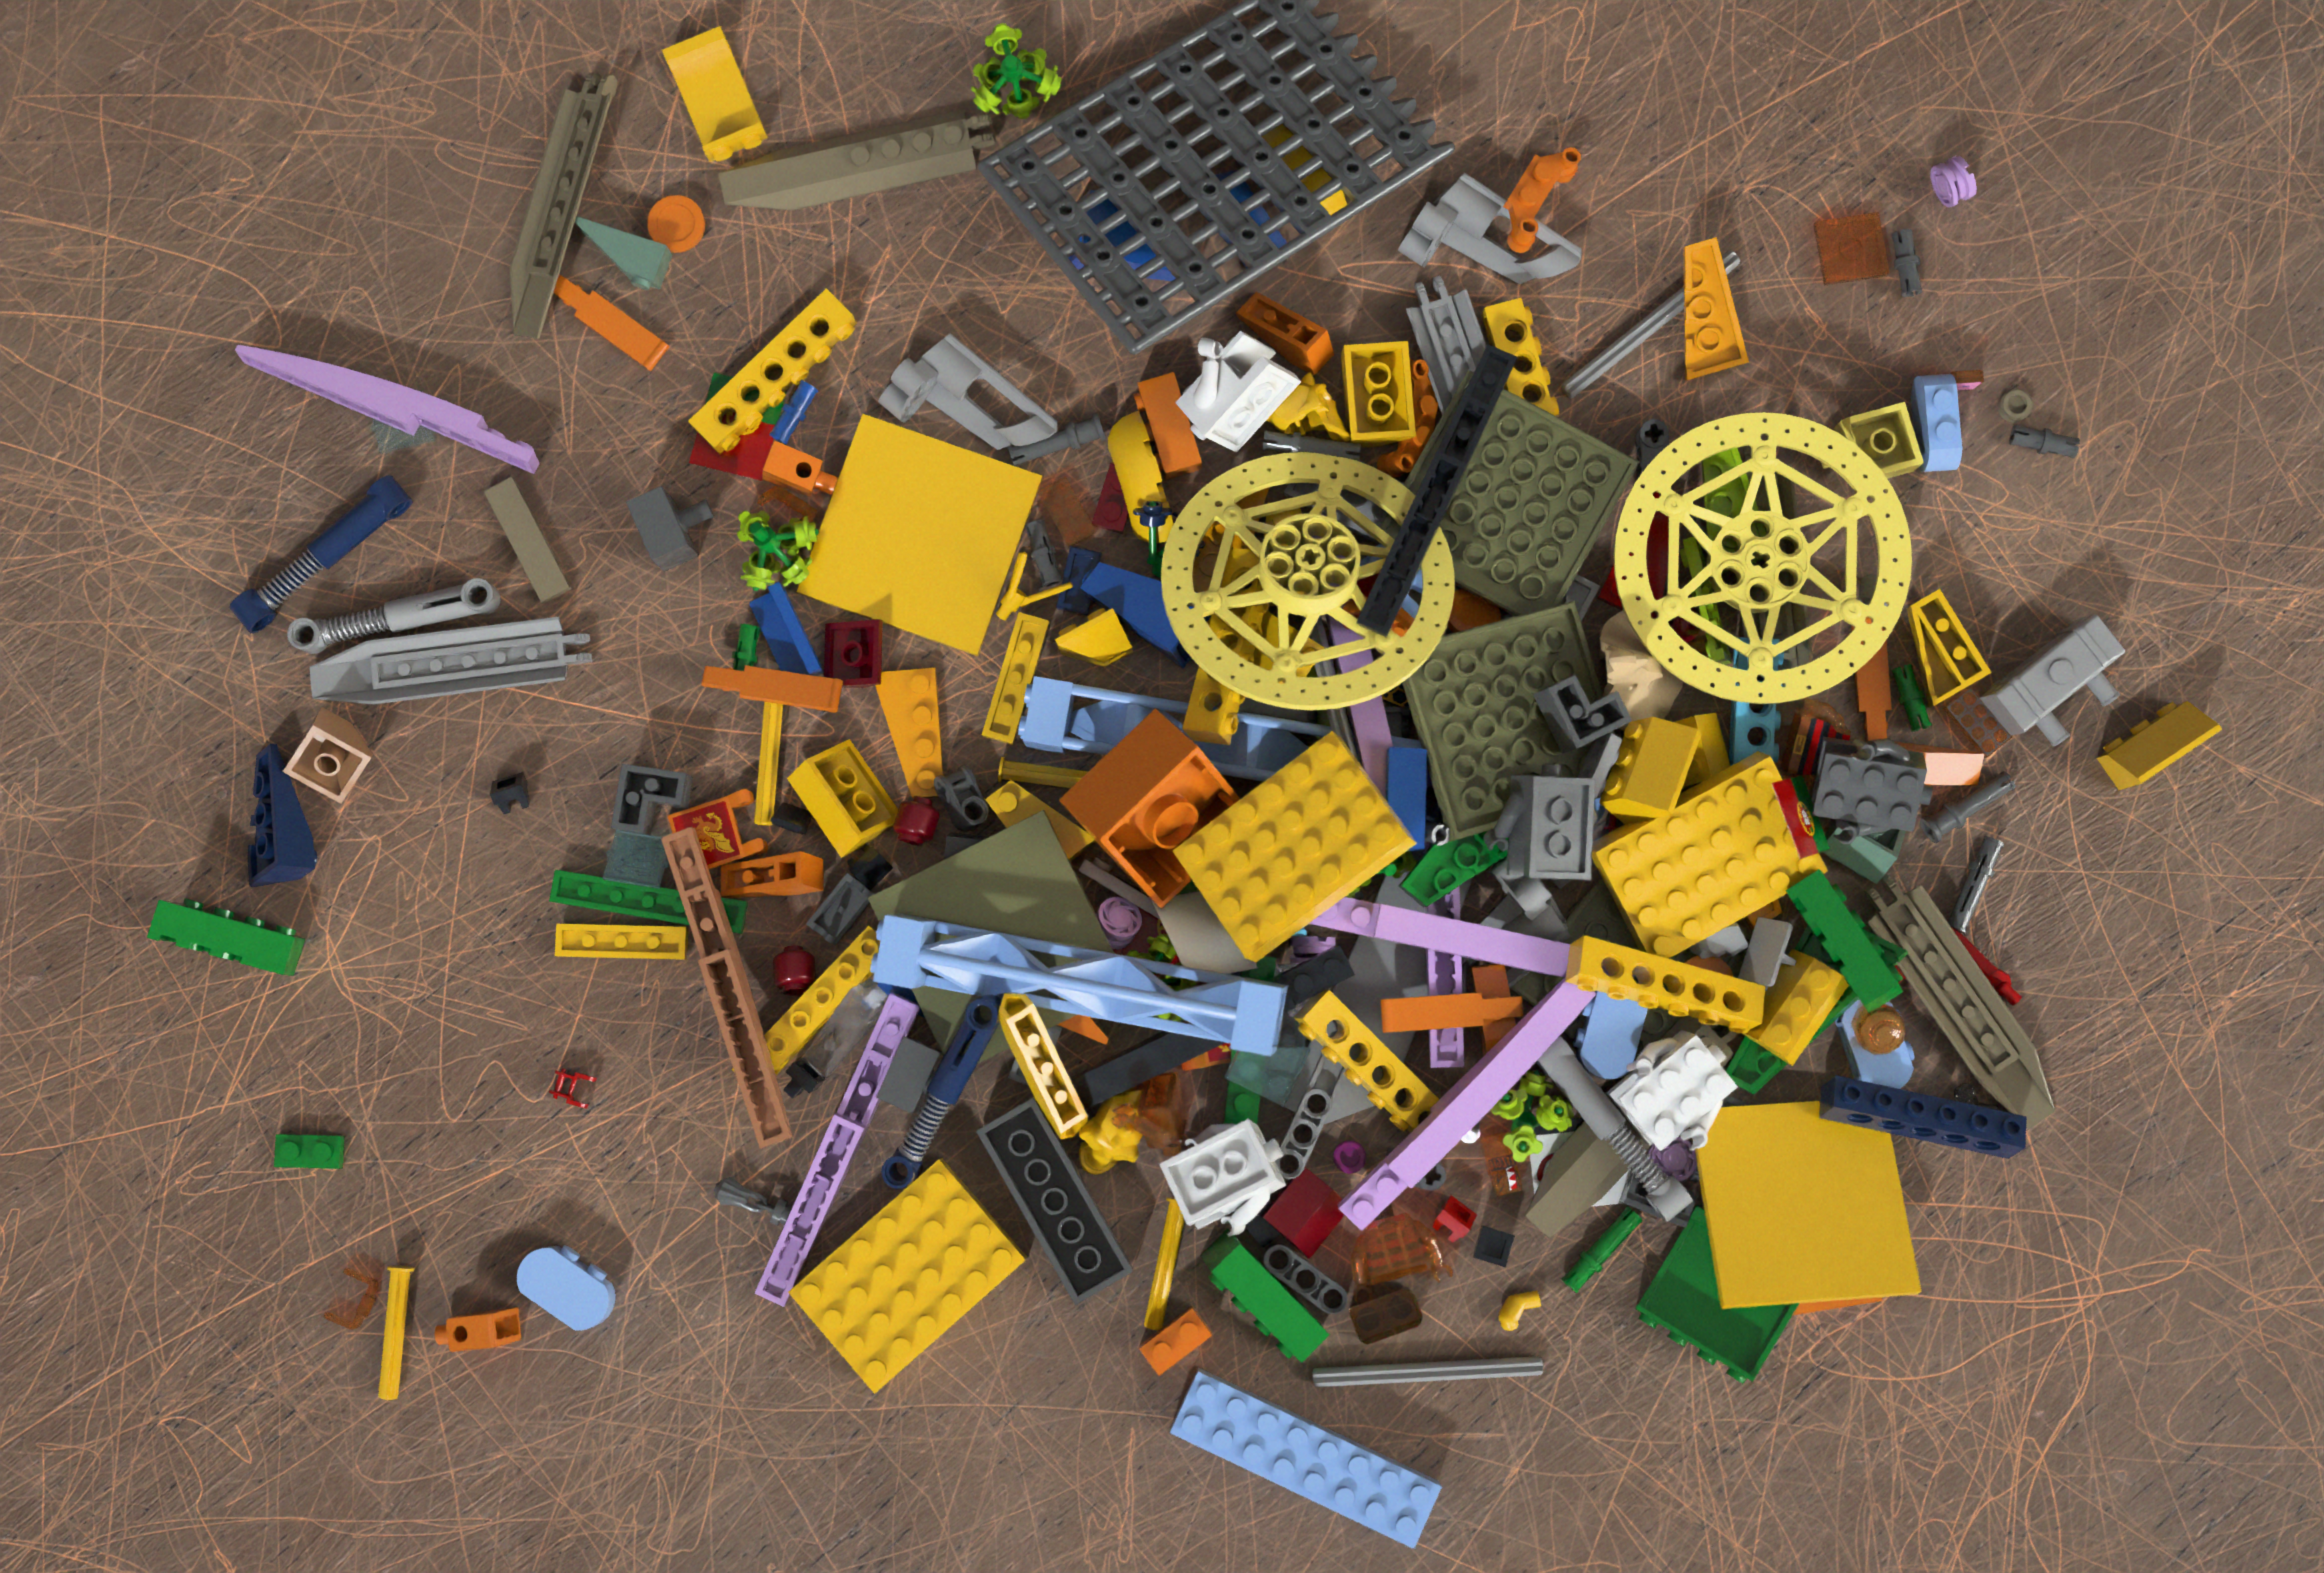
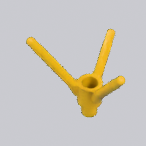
M1019 552L1010 585L1000 601L1002 605L995 614L1006 621L1012 612L1016 613L1019 607H1025L1032 602L1071 589L1073 584L1068 582L1026 596L1024 592L1018 589V585L1028 554L1026 552Z

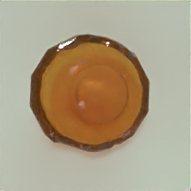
M1883 1004L1868 1013L1864 1006L1857 1009L1851 1023L1857 1043L1874 1055H1888L1900 1048L1906 1036L1903 1018L1899 1012L1887 1004Z

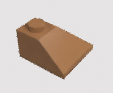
M321 707L285 766L283 773L341 804L373 754L349 721Z

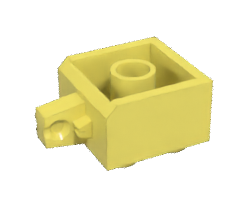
M1905 402L1845 418L1834 427V431L1840 433L1864 451L1882 470L1887 479L1913 472L1924 463ZM1821 462L1823 469L1829 468V466Z

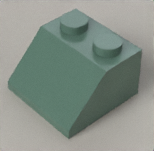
M1834 819L1825 834L1830 849L1823 851V853L1827 854L1830 859L1839 861L1854 870L1859 876L1877 884L1897 860L1906 831L1892 828L1888 831L1856 837L1852 843L1846 845L1833 837V835H1838L1843 831L1835 826L1836 821L1839 819Z

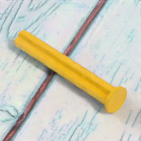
M764 702L754 815V823L760 826L773 825L770 820L775 811L783 704Z
M1001 757L998 782H1002V779L1072 788L1089 771L1006 761L1005 757Z
M1166 1197V1201H1169L1144 1321V1327L1152 1330H1160L1163 1326L1185 1221L1174 1197Z
M399 1265L387 1266V1270L390 1271L378 1393L379 1398L384 1400L397 1399L399 1393L410 1272L414 1271V1267Z

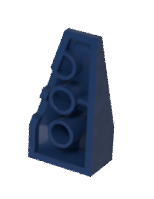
M269 744L256 755L253 794L256 798H259L254 815H251L250 826H256L255 845H248L249 887L299 880L314 870L317 863V852L314 850L311 831L290 777L283 773L285 764L277 744Z

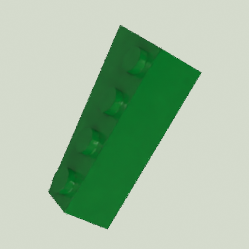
M1818 869L1786 890L1793 904L1868 1013H1871L1903 992L1898 983L1903 980L1902 976L1893 963L1886 966L1880 957L1884 953L1883 949L1874 936L1868 939L1861 930L1866 925L1855 909L1851 912L1848 911L1843 903L1847 898L1837 883L1831 886L1822 871Z
M184 898L183 903L158 901L147 938L157 941L176 942L175 946L201 952L207 951L209 955L232 961L238 960L239 963L281 975L294 976L305 942L304 938L295 936V929L277 925L275 930L264 927L266 922L264 920L246 916L245 921L233 918L235 914L233 911L215 907L214 912L203 909L204 903Z
M1227 1228L1200 1255L1211 1271L1208 1278L1219 1290L1223 1291L1227 1288L1234 1295L1230 1300L1243 1314L1249 1310L1257 1318L1253 1323L1266 1337L1272 1333L1279 1340L1276 1346L1288 1359L1294 1355L1302 1363L1330 1334L1288 1292L1283 1284L1265 1269L1256 1256L1248 1248L1245 1249L1235 1235L1227 1236V1233L1231 1232Z

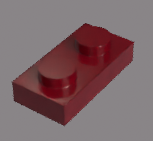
M1110 463L1092 526L1123 534L1129 514L1113 463Z

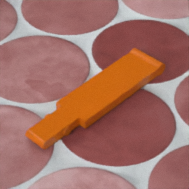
M559 274L553 294L562 299L567 306L577 310L574 316L651 372L670 346L592 290L588 295L580 286L574 285Z
M1866 617L1865 622L1871 624L1872 620ZM1886 639L1874 656L1855 672L1857 713L1864 712L1865 723L1863 727L1866 734V742L1887 738L1888 722L1886 721L1885 711H1891L1892 706Z
M746 665L744 671L705 666L701 685L722 689L723 691L740 692L739 697L743 699L836 713L838 712L843 681L836 678Z
M1482 992L1380 999L1383 1033L1484 1026V1019L1494 1018V1020H1501L1506 1017L1524 1016L1522 996L1502 998L1500 996H1493L1492 998L1482 999Z

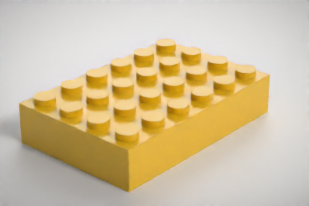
M1331 731L1175 848L1173 853L1244 957L1257 962L1417 843L1343 739Z
M1757 751L1681 793L1673 815L1624 824L1592 842V859L1640 951L1669 959L1787 894V889L1818 869L1823 874L1828 871L1819 853L1803 859L1799 858L1771 784L1782 780L1771 756Z
M941 1158L788 1293L875 1394L1028 1257L944 1159Z

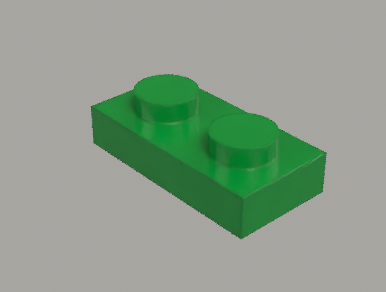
M276 1134L274 1167L343 1169L345 1136Z

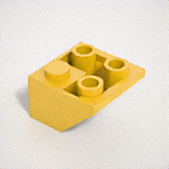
M1101 608L1087 617L1088 622L1079 627L1076 624L1065 627L1059 631L1060 637L1055 639L1061 655L1106 667L1133 652L1132 646L1113 608L1108 611Z

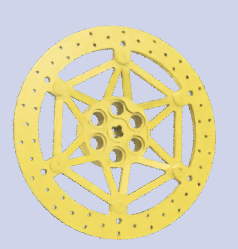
M1762 412L1727 416L1705 423L1674 440L1649 463L1635 482L1624 504L1615 535L1614 574L1618 595L1625 615L1644 647L1663 667L1685 683L1716 697L1742 703L1772 704L1803 699L1834 687L1853 675L1874 656L1891 634L1902 612L1911 579L1912 552L1907 520L1902 505L1882 470L1864 451L1840 433L1822 424L1787 414ZM1766 435L1767 440H1762L1760 436ZM1751 447V459L1681 496L1671 489V486L1685 472L1702 460L1732 448ZM1776 447L1793 449L1823 462L1846 480L1855 491V495L1847 499L1842 498L1779 461V459H1776ZM1747 472H1752L1739 516L1730 518L1693 504V501ZM1774 472L1781 474L1832 504L1833 508L1791 520L1787 519L1782 514ZM1764 476L1770 511H1753L1752 506L1761 478ZM1653 493H1659L1660 498H1654ZM1867 497H1872L1873 503H1869ZM1656 511L1669 517L1667 596L1659 600H1655L1653 597L1646 564L1647 539ZM1690 515L1721 526L1720 532L1713 541L1707 537ZM1867 515L1871 519L1878 547L1877 579L1869 605L1856 599L1857 520ZM1833 518L1836 519L1812 543L1806 541L1800 530L1804 526ZM1680 523L1689 530L1708 553L1707 566L1682 589L1678 588ZM1761 523L1764 525L1767 532L1766 536H1755L1751 531V524ZM1841 527L1846 528L1845 593L1841 592L1810 564V557ZM1725 538L1733 539L1738 545V550L1734 553L1727 552L1723 549L1722 540ZM1786 539L1791 541L1795 547L1794 553H1784L1779 546L1780 540ZM1754 558H1763L1765 561L1762 566H1753L1751 562ZM1730 570L1734 572L1737 576V583L1734 585L1724 583L1721 578L1722 571ZM1789 572L1794 578V585H1783L1779 580V573ZM1709 578L1710 584L1716 593L1688 598L1694 590ZM1806 579H1810L1834 601L1800 594L1799 591ZM1750 588H1761L1765 592V601H1754L1750 596ZM1724 601L1731 607L1738 609L1750 643L1746 644L1691 611V608ZM1787 602L1831 611L1832 614L1775 645L1772 644L1780 608ZM1652 612L1657 613V619L1651 617ZM1768 612L1760 641L1751 613ZM1679 616L1748 657V669L1742 670L1729 667L1702 655L1681 639L1668 624V621ZM1866 617L1872 620L1871 624L1865 622ZM1844 620L1854 627L1853 631L1843 642L1822 657L1795 668L1780 671L1773 670V657L1832 625ZM1758 675L1763 677V682L1757 681Z
M1313 452L1281 453L1261 457L1236 466L1213 479L1187 503L1178 515L1170 530L1162 558L1161 588L1163 603L1171 627L1183 648L1206 673L1224 686L1253 700L1283 708L1324 710L1351 706L1373 699L1404 682L1430 657L1447 627L1455 592V573L1450 549L1439 527L1421 565L1422 598L1418 613L1403 637L1393 632L1392 627L1386 638L1357 625L1358 619L1343 610L1341 606L1352 598L1360 612L1362 611L1366 599L1360 591L1357 581L1380 573L1395 539L1341 497V492L1346 489L1372 501L1402 526L1415 498V495L1408 488L1386 473L1357 460ZM1292 483L1319 484L1318 491L1248 509L1242 510L1235 504L1248 495L1273 486ZM1315 505L1309 513L1288 517L1278 522L1275 526L1253 520ZM1326 510L1327 516L1321 515V513ZM1336 510L1341 511L1386 548L1358 544L1353 534L1337 521ZM1214 521H1218L1225 527L1211 583L1208 591L1195 593L1192 578L1195 556L1205 533ZM1249 530L1266 534L1263 542L1261 543ZM1235 535H1238L1260 558V561L1228 586L1221 588L1233 538ZM1311 536H1319V537H1321V538H1320V539H1315V538H1312ZM1283 543H1284V544H1288V545H1290V546L1285 547V546H1281V545H1279V544H1283ZM1341 555L1345 556L1346 558L1341 559L1337 558L1336 556ZM1360 555L1383 558L1360 566ZM1273 571H1279V572H1282L1283 574H1274V573H1272V572H1273ZM1258 578L1260 580L1262 591L1232 596L1254 579ZM1336 583L1340 586L1334 587L1330 586L1329 584ZM1298 591H1304V592H1307L1308 594L1302 595V594H1298L1297 592H1298ZM1273 602L1278 606L1279 648L1273 647L1228 609ZM1213 614L1220 617L1274 662L1272 670L1256 666L1230 650L1210 629L1204 617ZM1288 614L1305 616L1306 619L1292 646L1289 647ZM1320 615H1330L1364 638L1301 654ZM1375 648L1383 655L1364 667L1344 674L1314 678L1296 676L1297 668Z

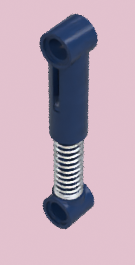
M387 475L380 478L370 486L363 499L306 545L308 548L307 554L303 552L304 556H298L299 560H294L295 564L289 563L290 568L285 567V572L280 571L281 575H276L277 579L272 578V583L267 582V587L263 586L259 590L249 589L238 595L231 602L230 610L249 633L254 634L263 630L275 619V608L279 607V603H283V599L287 600V595L292 596V592H296V588H301L300 584L305 585V580L310 581L309 577H314V573L318 574V569L323 570V567L329 570L385 522L402 515L411 506L412 499L393 476Z
M992 994L984 995L971 1002L967 1007L966 1017L927 1087L930 1097H926L927 1102H923L924 1107H920L922 1112H918L919 1117H915L916 1122H912L914 1127L909 1128L911 1132H907L908 1137H904L905 1142H902L900 1147H897L893 1156L888 1158L882 1166V1178L888 1186L901 1189L911 1184L921 1175L923 1154L926 1153L925 1149L929 1148L928 1144H931V1139L937 1133L936 1129H939V1124L945 1118L944 1114L951 1107L950 1104L954 1105L957 1103L996 1028L1001 1024L998 1011L1002 1000L998 996ZM982 1005L987 1006L991 1010V1021L982 1018L980 1014ZM897 1162L903 1163L906 1166L907 1176H903L898 1172Z

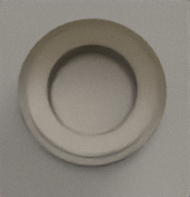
M2021 389L2009 390L1998 402L2000 416L2010 423L2021 422L2030 415L2033 409L2032 398Z

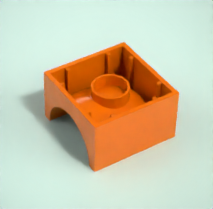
M1155 708L1064 794L1059 801L1118 867L1162 909L1192 880L1173 853V850L1238 802L1240 797L1201 749Z

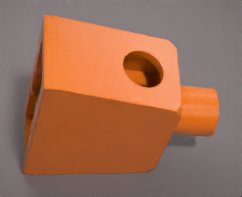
M774 440L763 468L762 480L811 497L814 489L832 495L838 477L821 471L822 460ZM806 470L810 473V476L801 478L797 475V472Z
M518 1307L467 1313L447 1318L446 1324L436 1326L435 1340L438 1345L448 1344L450 1352L495 1348L522 1340Z

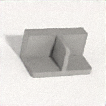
M1758 917L1738 979L1763 985L1767 991L1768 986H1774L1781 963L1795 966L1796 960L1784 954L1793 925L1784 921Z

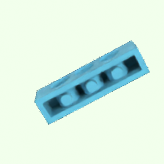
M1736 637L1746 644L1750 643L1749 638ZM1772 639V644L1779 643V639ZM1734 649L1733 668L1747 670L1748 657ZM1784 652L1773 657L1774 671H1778V665L1783 664ZM1761 678L1760 680H1757V681H1758V682H1763L1764 679ZM1731 700L1728 754L1731 766L1757 751L1771 756L1774 763L1778 762L1779 745L1774 743L1775 730L1780 728L1781 715L1780 711H1776V703L1764 704L1759 712L1754 713L1750 709L1749 703ZM1753 727H1759L1763 734L1762 740L1758 744L1752 745L1747 738L1748 732Z

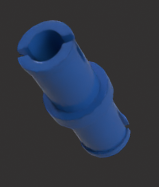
M801 380L788 404H783L781 408L783 412L769 435L782 444L787 445L799 422L805 420L806 416L804 413L819 390Z

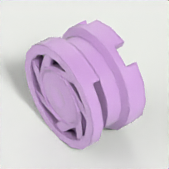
M1954 156L1948 159L1946 164L1939 163L1933 166L1930 171L1934 191L1946 207H1953L1958 204V200H1968L1976 194L1977 188L1973 173L1969 174L1965 169L1969 165L1961 156Z
M1121 897L1106 899L1096 913L1112 949L1127 947L1133 941L1142 924V916L1138 907Z
M1290 937V946L1293 947V954L1290 955V964H1300L1310 959L1308 956H1316L1335 946V937Z
M1679 1136L1661 1151L1658 1150L1654 1143L1648 1150V1154H1650L1649 1159H1654L1653 1164L1658 1163L1657 1168H1662L1661 1172L1665 1173L1668 1177L1674 1176L1679 1182L1691 1176L1697 1166L1695 1150L1690 1149L1692 1144L1688 1140H1682Z

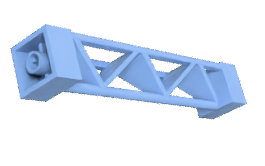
M1034 676L1033 685L1027 684L1024 703L1028 707L1027 716H1021L1018 735H1021L1020 739H1023L1026 748L1059 754H1065L1066 749L1107 755L1155 708L1191 739L1182 729L1183 724L1166 712L1186 714L1189 705L1187 702L1073 684L1072 682ZM1075 696L1103 700L1072 711ZM1238 711V728L1236 733L1232 734L1230 745L1193 742L1201 749L1221 775L1264 782L1309 748L1290 732L1324 737L1332 729L1330 726ZM1071 732L1082 739L1068 737V733ZM1391 736L1393 747L1422 749L1419 740Z
M906 914L885 915L884 920H880L876 937L877 940H880L878 953L873 955L871 962V973H875L874 982L911 989L929 986L982 997L992 994L998 996L1001 1000L1004 993L1026 994L1035 1007L1231 1043L1230 1049L1271 1056L1277 1050L1288 985ZM936 932L958 936L956 938L934 942ZM1026 949L1082 960L1047 968ZM929 970L939 976L929 975ZM1151 972L1207 982L1209 984L1175 992ZM1045 988L1065 1000L1026 992ZM1172 1012L1190 1023L1152 1016Z

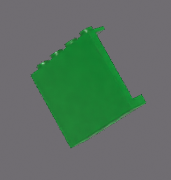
M1696 1206L1690 1216L1687 1227L1683 1229L1635 1309L1641 1313L1638 1317L1639 1320L1654 1329L1660 1324L1670 1331L1667 1335L1668 1338L1683 1347L1686 1346L1687 1342L1699 1349L1696 1354L1713 1366L1716 1361H1719L1728 1367L1727 1375L1744 1384L1746 1379L1751 1382L1755 1380L1799 1303L1721 1309L1705 1210Z

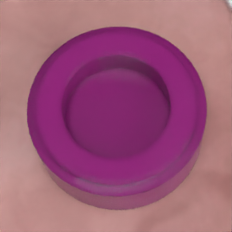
M1347 1140L1337 1145L1333 1153V1160L1339 1170L1352 1174L1364 1167L1366 1152L1358 1142Z

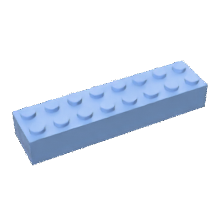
M1199 1367L1170 1427L1171 1434L1413 1549L1417 1544L1442 1487L1439 1481Z

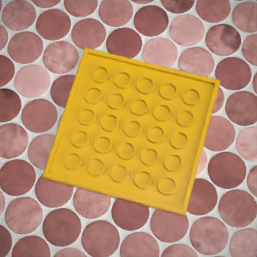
M862 414L819 529L817 542L814 543L809 556L813 560L807 567L810 573L804 581L799 583L796 592L872 620H883V624L979 656L1043 476Z
M1820 1101L1720 1108L1712 1126L1707 1132L1706 1145L1695 1149L1721 1309L1915 1295L1922 1292L1891 1133L1819 1118Z

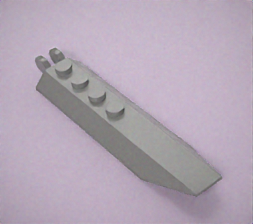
M1439 275L1433 277V287L1439 300L1429 302L1423 283H1415L1414 289L1420 307L1406 308V312L1421 356L1428 365V376L1443 416L1467 371L1475 372L1486 349V344L1467 289L1452 297L1448 296L1444 282Z
M551 617L369 640L309 667L312 699L375 705L565 681L568 665L592 661V654L585 652L567 655L566 645L589 643L590 634L564 635L560 618Z

